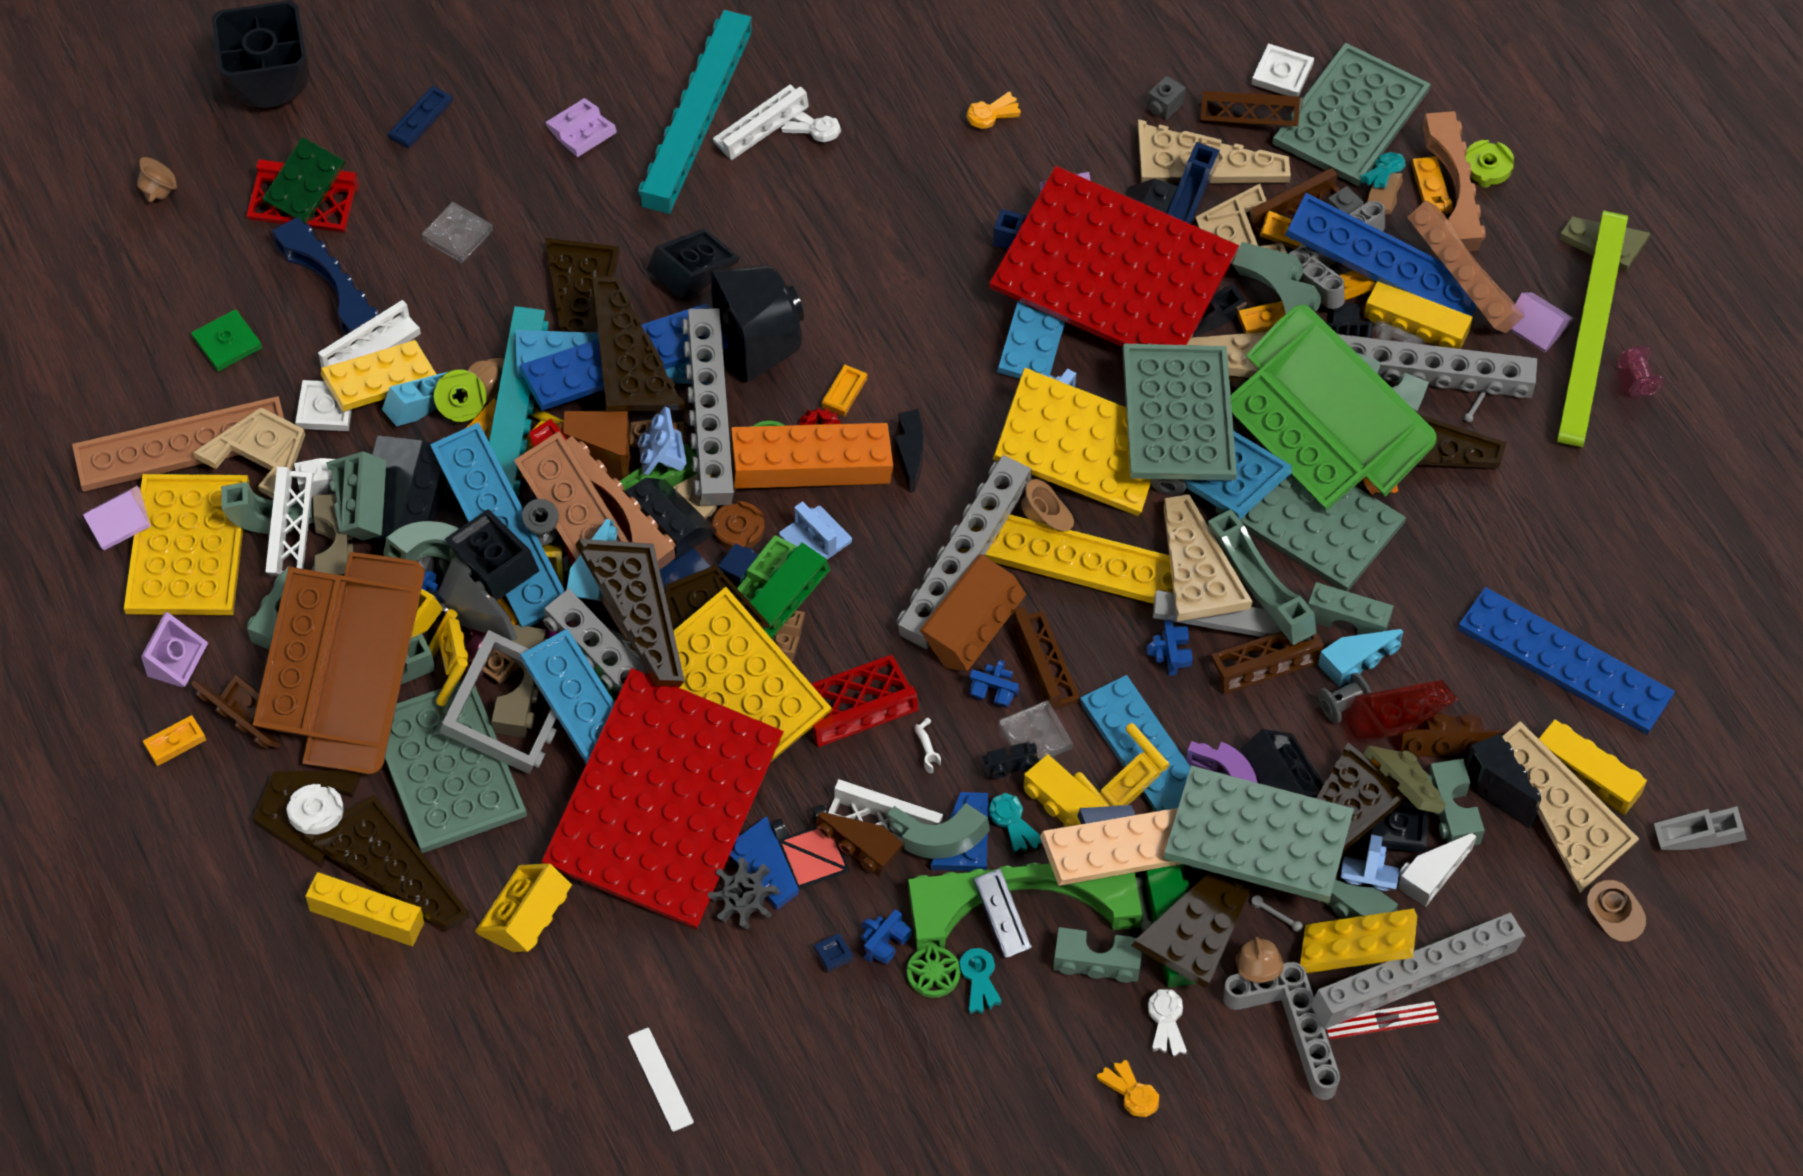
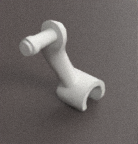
M925 718L920 725H915L914 730L926 752L924 768L928 773H933L934 768L930 762H935L938 766H941V758L938 753L933 751L929 736L923 729L931 723L929 718Z

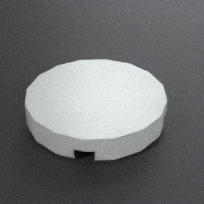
M311 784L300 788L293 793L289 804H287L290 824L296 830L305 834L328 832L337 826L342 819L344 811L340 794L332 787H321V784Z

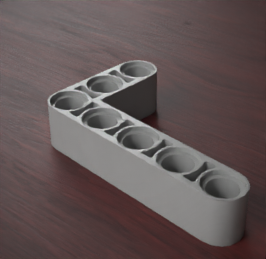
M1378 201L1367 202L1349 214L1381 231L1385 230V207ZM1303 244L1289 253L1297 256L1303 266V273L1299 282L1314 285L1321 296V304L1323 306L1336 309L1344 304V280L1328 268L1337 261Z
M1295 962L1284 963L1282 974L1268 982L1248 981L1241 977L1240 974L1230 976L1226 980L1223 992V1002L1230 1009L1239 1010L1282 1000L1310 1089L1318 1099H1331L1336 1093L1340 1075L1325 1029L1310 1006L1314 996L1304 968ZM1292 977L1296 979L1297 982L1291 983L1288 982L1285 978ZM1264 983L1270 986V988L1264 989L1258 986V984ZM1237 989L1240 990L1243 994L1236 995L1233 994L1231 990ZM1294 1003H1303L1306 1007L1298 1008ZM1310 1028L1314 1031V1033L1308 1034L1305 1033L1302 1029ZM1317 1053L1320 1054L1323 1058L1314 1059L1311 1056V1054ZM1326 1079L1331 1082V1085H1323L1319 1080Z

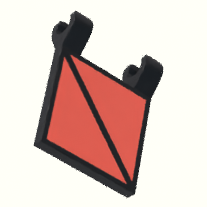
M823 804L817 805L813 809L815 821L820 812L827 813ZM782 819L772 821L773 832L799 890L850 872L839 844L831 837H824L818 831L817 826L788 836Z

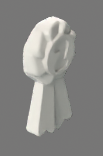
M804 112L793 117L791 121L786 122L781 128L783 133H811L814 140L821 142L834 140L841 132L836 118L824 116L823 118L813 119Z
M1159 989L1148 1001L1149 1015L1158 1023L1152 1050H1160L1165 1054L1167 1051V1040H1169L1173 1057L1179 1053L1186 1054L1187 1050L1176 1024V1021L1183 1012L1182 999L1173 990Z

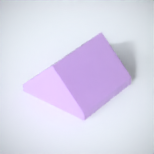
M1533 292L1521 293L1515 303L1525 317L1509 331L1545 353L1571 325L1574 318Z
M138 486L83 514L103 550L151 527Z
M168 612L164 613L141 656L147 676L179 687H185L208 642Z

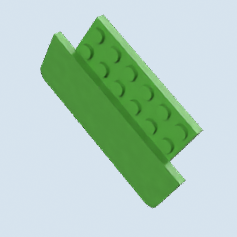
M1297 305L1292 308L1246 354L1248 360L1259 371L1230 395L1232 415L1268 452L1291 465V475L1326 511L1364 477L1386 497L1434 447L1437 440L1434 429L1307 305Z

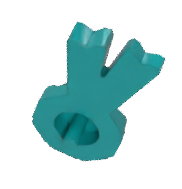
M1393 152L1381 154L1375 161V169L1361 175V183H1367L1368 185L1374 183V188L1381 187L1385 189L1391 173L1399 172L1406 166L1402 154Z
M1003 793L992 799L988 811L989 816L994 824L1007 828L1015 854L1020 850L1027 851L1025 840L1033 850L1037 849L1038 844H1043L1040 835L1021 819L1023 807L1018 797Z
M975 948L967 950L961 957L960 969L963 977L972 981L969 1013L972 1014L977 1011L983 1014V996L989 1010L994 1005H1001V998L989 979L995 969L994 959L984 949Z

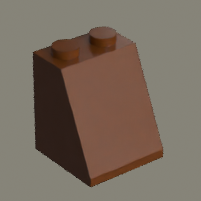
M564 411V422H559V429L566 439L573 436L577 442H584L590 450L589 455L595 461L599 459L607 469L606 473L611 479L616 478L620 481L629 475L630 462L628 411Z

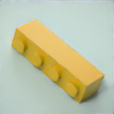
M1377 281L1366 302L1363 318L1389 327L1396 332L1415 337L1422 342H1428L1439 347L1461 349L1469 333L1473 317Z
M1554 720L1540 736L1539 740L1601 801L1625 816L1643 793L1647 780L1638 771L1628 768L1614 755L1602 751L1594 742L1584 739L1575 733L1570 726Z
M1048 754L1024 774L1023 788L1026 794L1043 804L1046 812L1052 817L1056 816L1061 820L1064 827L1081 825L1077 817L1080 808L1106 806Z
M317 872L305 895L311 912L412 947L424 925L421 907Z

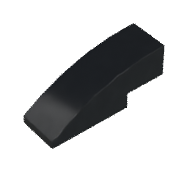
M1231 283L1214 295L1192 338L1238 317V310L1249 308L1246 300L1234 283Z
M919 409L898 413L900 435L895 436V452L910 493L916 490L923 463V427Z

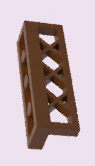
M1203 91L1200 120L1299 127L1300 108H1303L1304 98L1299 96ZM1208 102L1219 103L1223 108L1217 116H1207ZM1235 104H1243L1248 110L1240 118L1234 117L1229 111ZM1260 105L1267 106L1272 111L1265 119H1259L1253 112ZM1272 106H1279V107H1278L1276 110H1274ZM1283 107H1294L1293 121H1284L1278 115V112ZM1226 112H1227V114L1230 116V117H1221V116H1222L1223 114H1225ZM1251 114L1255 119L1246 117ZM1275 115L1279 120L1270 119Z
M1330 168L1252 208L1249 217L1251 228L1265 245L1272 242L1260 236L1266 213L1271 211L1282 216L1287 214L1294 216L1305 193L1322 200V196L1330 192L1334 195L1340 191L1336 186L1338 174L1333 168Z
M1024 607L1014 609L1013 625L1049 711L1080 703V696L1044 611L1027 615ZM1041 622L1043 628L1040 634L1034 632L1031 623ZM1040 642L1051 646L1052 650L1049 656L1043 653ZM1049 664L1060 668L1061 673L1058 678L1052 675ZM1058 686L1068 689L1071 696L1061 699Z
M1281 631L1211 654V660L1220 674V688L1225 695L1318 664L1321 651L1324 650L1323 642L1316 632V634L1310 636L1311 640L1306 642L1300 641L1292 645ZM1277 642L1287 644L1286 648L1282 650L1270 647ZM1252 650L1262 653L1257 658L1248 657L1246 654ZM1230 658L1236 660L1237 663L1225 668L1221 661Z

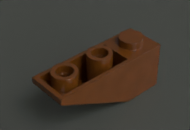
M825 812L818 814L815 823L818 831L824 837H831L839 844L840 849L845 854L853 855L860 861L865 870L870 873L874 872L879 877L900 855L904 844L886 828L873 823Z

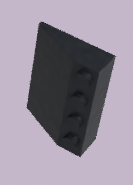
M377 436L372 455L386 460L382 536L367 539V541L385 545L386 537L405 525L423 521H436L447 479L431 449L430 444L433 443L423 440Z

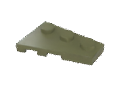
M1572 217L1561 232L1559 240L1594 256L1600 222ZM1626 228L1618 269L1625 272L1628 271L1648 241L1651 233Z
M1368 745L1364 755L1369 760L1376 759L1382 765L1379 770L1385 776H1391L1400 783L1398 789L1418 809L1442 813L1446 804L1414 754L1408 751L1400 752Z

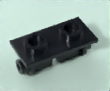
M1030 741L1011 746V756L1007 755L1006 748L986 752L987 755L982 756L984 764L983 769L988 779H1001L1014 772H1027L1040 761L1037 755L1036 743L1030 744Z

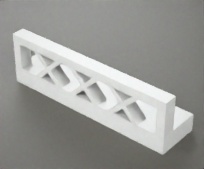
M791 85L787 86L715 136L713 142L732 161L808 108L807 92L801 86L796 90Z
M401 300L318 352L321 368L400 345L420 335V328L409 317L407 304ZM398 313L401 314V315H399L398 317H396V318L393 319V317H394L395 315H397ZM334 353H336V354L334 355V357H332V358H330V359L328 360V357H330L331 355H333Z
M277 467L266 573L270 576H279L284 573L282 571L283 560L290 554L297 559V568L304 569L314 477L312 472L291 471L287 467ZM292 477L306 478V487L298 495L291 489ZM290 493L294 496V498L291 501ZM298 501L303 507V514L293 521L288 512L289 508ZM289 520L291 524L287 527V521ZM302 521L300 529L297 525ZM295 527L300 533V541L293 547H290L285 541L286 534ZM286 546L288 551L284 553V548ZM299 548L297 555L294 551Z
M839 779L835 786V798L828 812L838 815L835 813L839 804L851 807L854 812L846 816L847 818L863 821L861 817L873 814L880 821L876 824L883 826L888 831L887 826L890 825L888 812L894 806L923 824L937 825L941 824L943 814ZM892 833L894 836H896L899 840L903 842L902 837H899L896 834Z

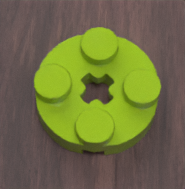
M1480 140L1468 147L1465 158L1466 162H1470L1471 165L1470 178L1477 181L1480 186L1489 187L1491 184H1499L1511 176L1514 156L1507 146L1500 142H1497L1496 145L1489 143V140ZM1484 160L1488 162L1493 161L1494 163L1493 165H1488L1484 163Z
M455 369L445 373L437 381L434 389V402L437 409L446 418L456 422H464L475 418L482 410L486 402V389L483 382L474 373L464 369ZM458 388H461L462 392L467 391V396L463 398L464 402L459 403L458 399H453L452 394H455Z

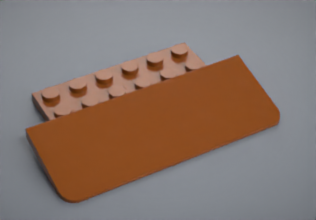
M349 552L344 576L288 567L253 726L307 736L308 740L302 762L305 766L368 775L377 773L384 764L423 586L425 571L422 565L413 560Z

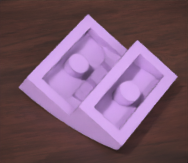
M585 98L546 122V126L554 136L577 157L617 133L615 125L601 116L599 108Z

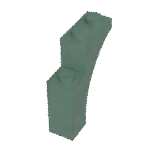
M1241 242L1232 263L1239 275L1258 280L1272 288L1281 297L1286 314L1297 305H1307L1313 311L1318 310L1321 296L1314 285L1299 282L1302 277L1303 266L1297 256Z

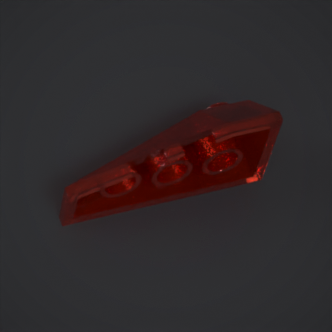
M1443 680L1355 696L1345 720L1359 738H1385L1405 734L1455 703L1457 698Z

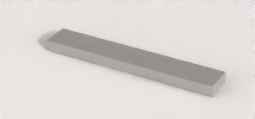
M1156 590L1153 618L1177 622L1174 593ZM1251 607L1249 610L1178 621L1179 623L1259 637H1266L1281 632V629L1265 609ZM1308 637V638L1302 640V642L1309 641V640H1311V638Z

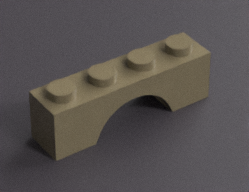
M336 494L313 495L316 533L325 535L334 541L329 549L315 555V571L344 576L349 552H354L353 544H348V540H353V537L339 532L334 506L337 502Z
M513 625L517 639L513 640V642L531 649L547 640L546 629ZM512 658L524 672V678L519 687L513 692L497 697L492 717V728L494 733L526 738L527 729H532L535 714L531 711L533 704H538L540 690L537 688L523 662Z

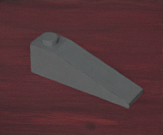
M457 556L453 558L438 591V596L441 600L440 605L443 608L441 611L442 615L445 616L447 611L452 609L457 612L456 619L459 620L460 626L487 633L489 630L512 641L517 639L507 613L493 597H489L480 580L475 582L470 578L473 575L471 569Z

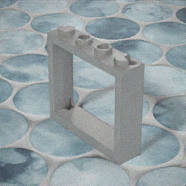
M488 630L439 732L530 774L533 766L539 768L546 754L541 751L544 743L550 745L557 731L552 728L555 720H558L552 709L529 755L457 722L492 649L521 661L519 658L520 654L529 650Z

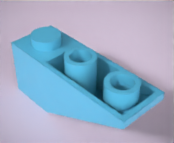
M445 373L390 386L382 410L396 426L418 421L437 409L434 402V389L439 378ZM461 388L456 389V393L452 394L453 398L462 393Z
M606 519L591 540L616 541L618 529L614 527L615 522ZM580 554L570 568L567 589H570L580 599L602 602L604 595Z
M1397 629L1341 637L1321 651L1318 666L1338 687H1341L1347 682L1350 683L1352 673L1361 674L1367 668H1374L1381 661V658L1387 654L1393 655L1401 647L1403 631Z

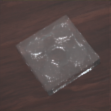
M452 202L421 235L423 241L463 263L493 231L491 223Z
M1048 700L999 720V727L1010 746L1030 741V744L1035 742L1038 750L1037 755L1040 760L1047 754L1053 757L1073 747V742Z

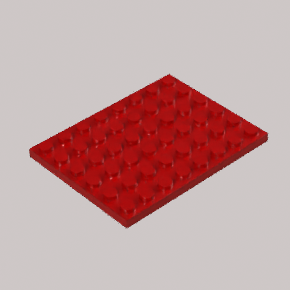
M1055 166L994 274L989 288L1122 347L1123 344L1188 345L1238 252L1239 245Z
M631 668L543 857L542 864H551L562 874L697 930L710 902L708 893L714 892L720 879L716 871L718 869L724 870L784 731L679 687L655 686L650 675Z

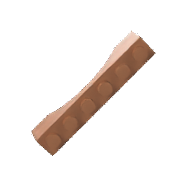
M1455 111L1426 114L1422 126L1426 148L1435 154L1445 165L1455 186L1456 206L1448 220L1467 250L1478 251L1482 240H1485V228L1479 222L1481 211L1479 204H1476L1474 199L1476 197L1475 184L1470 181L1471 165L1470 162H1466L1465 158L1467 148L1465 141H1462L1460 136L1462 134L1461 121H1457Z
M1425 201L1407 217L1495 329L1507 333L1525 317L1510 297L1473 258L1456 234L1452 224L1436 205Z
M573 436L568 438L566 442L599 495L609 501L624 518L631 533L632 542L654 544L659 570L675 559L674 547L676 545L670 536L660 533L657 529L656 521L650 515L646 517L640 511V504L634 497L631 496L629 498L623 492L624 487L616 478L611 479L608 476L604 464L599 459L595 461L589 455L590 450L584 442H577Z

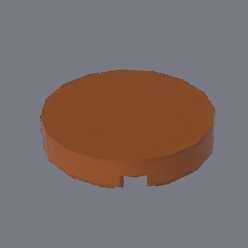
M737 501V504L723 505L716 511L712 519V525L717 529V533L714 534L716 541L729 549L735 543L742 547H753L761 540L764 534V519L761 511L753 504L744 501Z

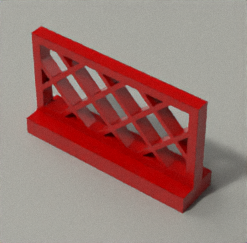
M258 159L256 167L258 173L246 215L248 220L285 224L294 219L290 216H281L278 213L279 210L270 205L271 209L263 214L255 213L256 206L264 202L263 197L265 194L261 190L262 182H273L285 163ZM340 172L329 189L330 191L322 200L324 202L329 198L334 207L324 213L317 208L316 211L319 216L308 222L311 228L346 232L354 195L358 193L360 185L355 172ZM338 192H347V199L339 204L332 197ZM338 211L342 216L341 223H329L326 218Z
M892 654L811 683L823 698L836 701L832 711L827 714L828 717L821 719L811 728L817 747L919 711L917 692L913 686L910 687ZM890 665L892 668L890 676L877 673L880 668ZM858 676L868 677L865 685L852 681ZM874 679L886 682L882 690L870 687ZM891 684L903 688V690L894 693L888 692ZM833 685L843 687L840 694L827 690ZM849 688L861 692L857 699L845 696ZM866 693L879 696L878 699L870 702L863 701ZM841 702L853 705L851 709L845 711L838 710Z

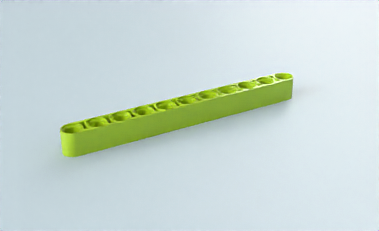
M1603 211L1560 423L1558 443L1583 447L1628 215Z

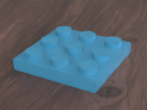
M1233 431L1237 471L1235 481L1183 480L1186 483L1187 489L1225 512L1231 509L1240 520L1292 473V467L1287 462Z

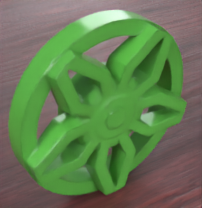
M928 946L917 951L909 960L907 978L909 984L917 993L931 998L942 997L952 992L957 986L960 979V965L957 958L950 951L941 947ZM934 953L936 959L931 960L930 954ZM926 955V962H924L923 960H918L920 957ZM940 955L947 957L940 962ZM951 963H953V964H952L951 966H949L948 968H945V967H944L945 964H951ZM913 965L922 966L923 969H918ZM955 970L956 975L953 982H951L948 974ZM912 972L918 976L922 975L919 978L918 984L914 981ZM943 979L946 980V982H947L948 985H946V984H944V983L942 982ZM925 980L927 984L921 987L923 981ZM933 984H936L942 990L930 991L928 989L933 987Z

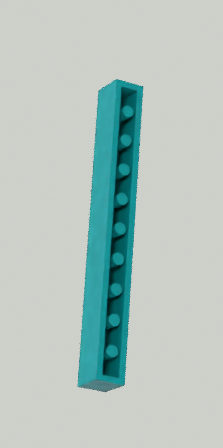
M724 10L720 19L717 18L715 20L713 35L708 36L706 40L705 52L699 55L696 72L691 73L689 87L682 92L680 107L675 108L672 124L665 129L663 144L658 145L655 154L656 159L654 163H650L648 166L646 181H642L639 186L638 195L641 196L642 207L667 214L671 213L752 34L750 16Z
M518 306L514 307L489 440L516 496H519L521 480H517V475H522L514 460L527 452L528 439H524L525 434L529 435L532 419H528V414L533 415L535 399H531L533 394L525 379L516 378L515 330L548 331L549 321H544L545 310Z

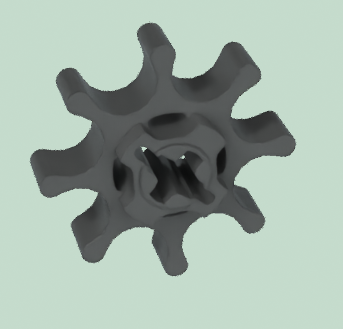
M741 857L738 859L739 870L735 875L727 876L722 869L716 871V874L725 880V886L720 892H709L708 897L714 902L725 900V908L717 915L718 919L726 923L732 914L740 913L739 924L747 930L750 928L749 916L751 913L761 911L766 918L772 916V913L763 907V900L768 895H779L780 890L774 885L763 887V878L770 873V869L765 864H762L756 873L748 874V862Z

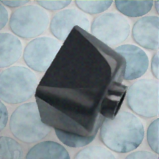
M287 0L219 10L212 16L219 73L223 86L232 98L247 106L269 108L293 100L304 90L309 81L310 70L298 4Z
M769 264L710 271L712 309L720 310L721 329L729 341L728 350L744 381L752 380L800 349L802 344L800 321L804 320L802 304L795 288L792 285L787 286L775 267Z

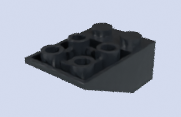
M1501 733L1472 744L1465 767L1470 784L1476 794L1527 828H1531L1541 803V794L1537 787L1532 786L1525 767L1516 760L1511 744L1505 742Z

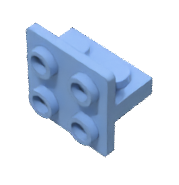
M664 407L659 414L657 413L653 417L651 426L646 433L643 432L638 440L640 462L643 474L649 475L658 462H661L668 468L673 467L680 471L687 464L682 434L680 431L673 429L670 408Z
M804 502L794 507L795 522L779 533L780 538L797 547L803 542L826 559H829L852 543L851 536L821 506L813 509L809 508Z
M1371 835L1366 861L1344 857L1340 877L1346 879L1345 881L1350 884L1361 885L1363 882L1373 884V887L1376 889L1388 891L1390 888H1397L1399 868L1384 865L1386 847L1381 846L1382 837Z

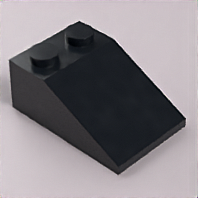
M706 228L656 246L647 271L656 280L670 289L675 296L683 300L698 294L711 283L710 271L728 269L737 263L740 257Z
M489 509L445 538L446 543L457 557L471 569L472 576L476 581L480 580L484 585L485 591L496 601L540 571L531 550Z

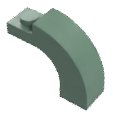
M248 482L221 486L222 510L231 522L249 531L270 534L273 500L257 496L252 491ZM312 496L308 524L315 523ZM298 501L289 508L288 515L293 521L303 514V507ZM289 520L287 521V527L291 524Z
M433 521L405 525L386 537L383 555L413 561L423 557L435 556L451 562L457 555L446 543L445 538L459 528Z
M967 803L950 820L937 825L918 822L896 806L888 812L890 829L894 834L902 837L905 850L924 858L943 859L960 855L976 846L990 831L988 817Z

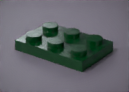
M302 137L264 195L263 201L292 218L299 217L305 225L312 218L346 162L342 158Z

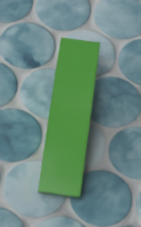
M687 444L684 445L687 464L682 471L673 467L668 468L661 462H658L649 475L643 474L642 467H640L619 482L624 487V491L645 477L665 479L674 487L698 474L693 472L692 458L696 457V449H691ZM711 450L705 451L706 453L711 455L716 454L714 451Z
M776 535L773 536L747 569L746 578L737 588L749 602L752 600L755 591L760 587L763 588L769 581L771 573L776 568L782 566L789 552L793 548H797L796 545Z

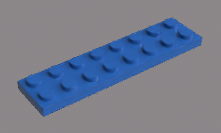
M1305 193L1285 236L1376 282L1378 281L1466 315H1473L1477 307L1442 261Z
M706 303V304H703V305H700V306H697V307H694V308H691V309H710V308H709L708 304ZM688 310L642 324L645 333H648L664 363V369L689 362V357L684 356V342H688V335H683L682 322L683 319H687ZM721 329L722 349L725 350L729 347V341ZM699 336V337H698L699 339H703V340H704V339H707V338H705V337H703V336ZM598 339L520 364V372L541 411L603 391Z
M1487 587L1481 592L1458 626L1460 632L1647 736L1675 693L1674 690Z

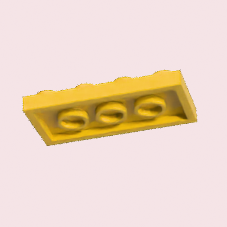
M416 340L321 368V376L342 412L386 399L390 386L437 375Z
M1413 908L1306 924L1300 965L1306 973L1413 958L1417 914Z

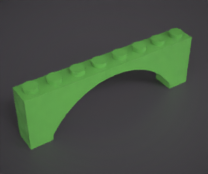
M1030 863L1023 867L1002 866L998 868L1002 871L1009 892L1039 889L1062 893L1085 903L1100 913L1112 924V930L1138 928L1141 926L1142 910L1135 872L1059 886L1051 864ZM975 869L969 873L957 874L955 872H947L941 876L929 877L927 875H920L914 879H909L908 894L917 951L928 946L945 949V940L957 923L969 911L982 903L973 879L995 870Z

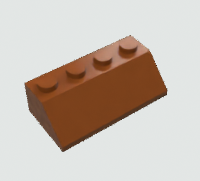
M979 554L919 631L945 668L968 671L1013 613L1014 609L1017 608L1026 596V593L1014 575L984 555Z

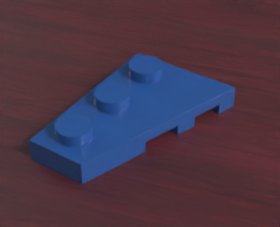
M960 792L950 819L956 815L965 803L988 817V793ZM987 834L976 846L967 852L950 858L933 859L931 870L972 871L983 869L987 871Z
M766 816L737 838L729 859L739 869L738 859L744 858L748 862V874L756 873L762 864H765L770 869V873L763 878L762 884L763 887L774 885L780 890L779 895H768L765 897L778 910L797 896L799 889Z

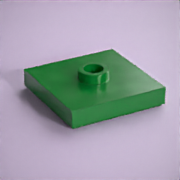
M236 309L191 332L192 338L217 372L262 349L261 342Z

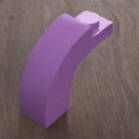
M1191 741L1186 758L1189 765L1257 783L1252 766L1235 748L1221 742L1218 750H1215L1207 744Z

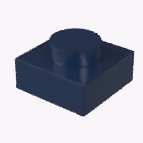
M840 933L815 944V951L827 972L853 961V955Z

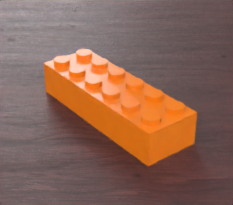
M888 423L731 427L730 453L734 488L890 484L893 460Z

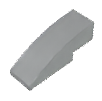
M1738 807L1710 813L1709 809L1654 823L1661 850L1708 848L1747 840Z

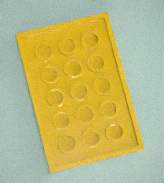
M1024 368L993 460L999 462L1001 457L1005 455L1031 468V475L1139 516L1151 482L1150 479L1130 478L1126 407Z
M142 475L140 491L151 527L134 535L124 604L125 614L164 615V613L168 612L171 615H233L244 528L231 522L222 510L221 486L248 482L249 484L248 475Z
M727 587L722 589L673 631L685 680L679 688L783 730V736L772 761L832 711L829 704Z

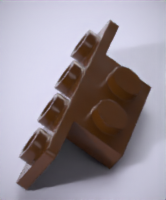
M237 675L233 677L222 695H219L207 684L193 680L191 685L198 690L196 692L198 697L208 703L212 701L216 704L215 710L227 718L230 716L236 720L235 726L246 733H249V731L256 736L254 740L259 745L267 749L269 746L280 748L282 743L264 729L253 726L260 691Z
M1445 714L1426 716V729H1404L1402 731L1401 752L1408 751L1415 756H1468L1472 744L1500 733L1503 736L1509 730H1484L1481 717L1471 714L1462 716H1447Z

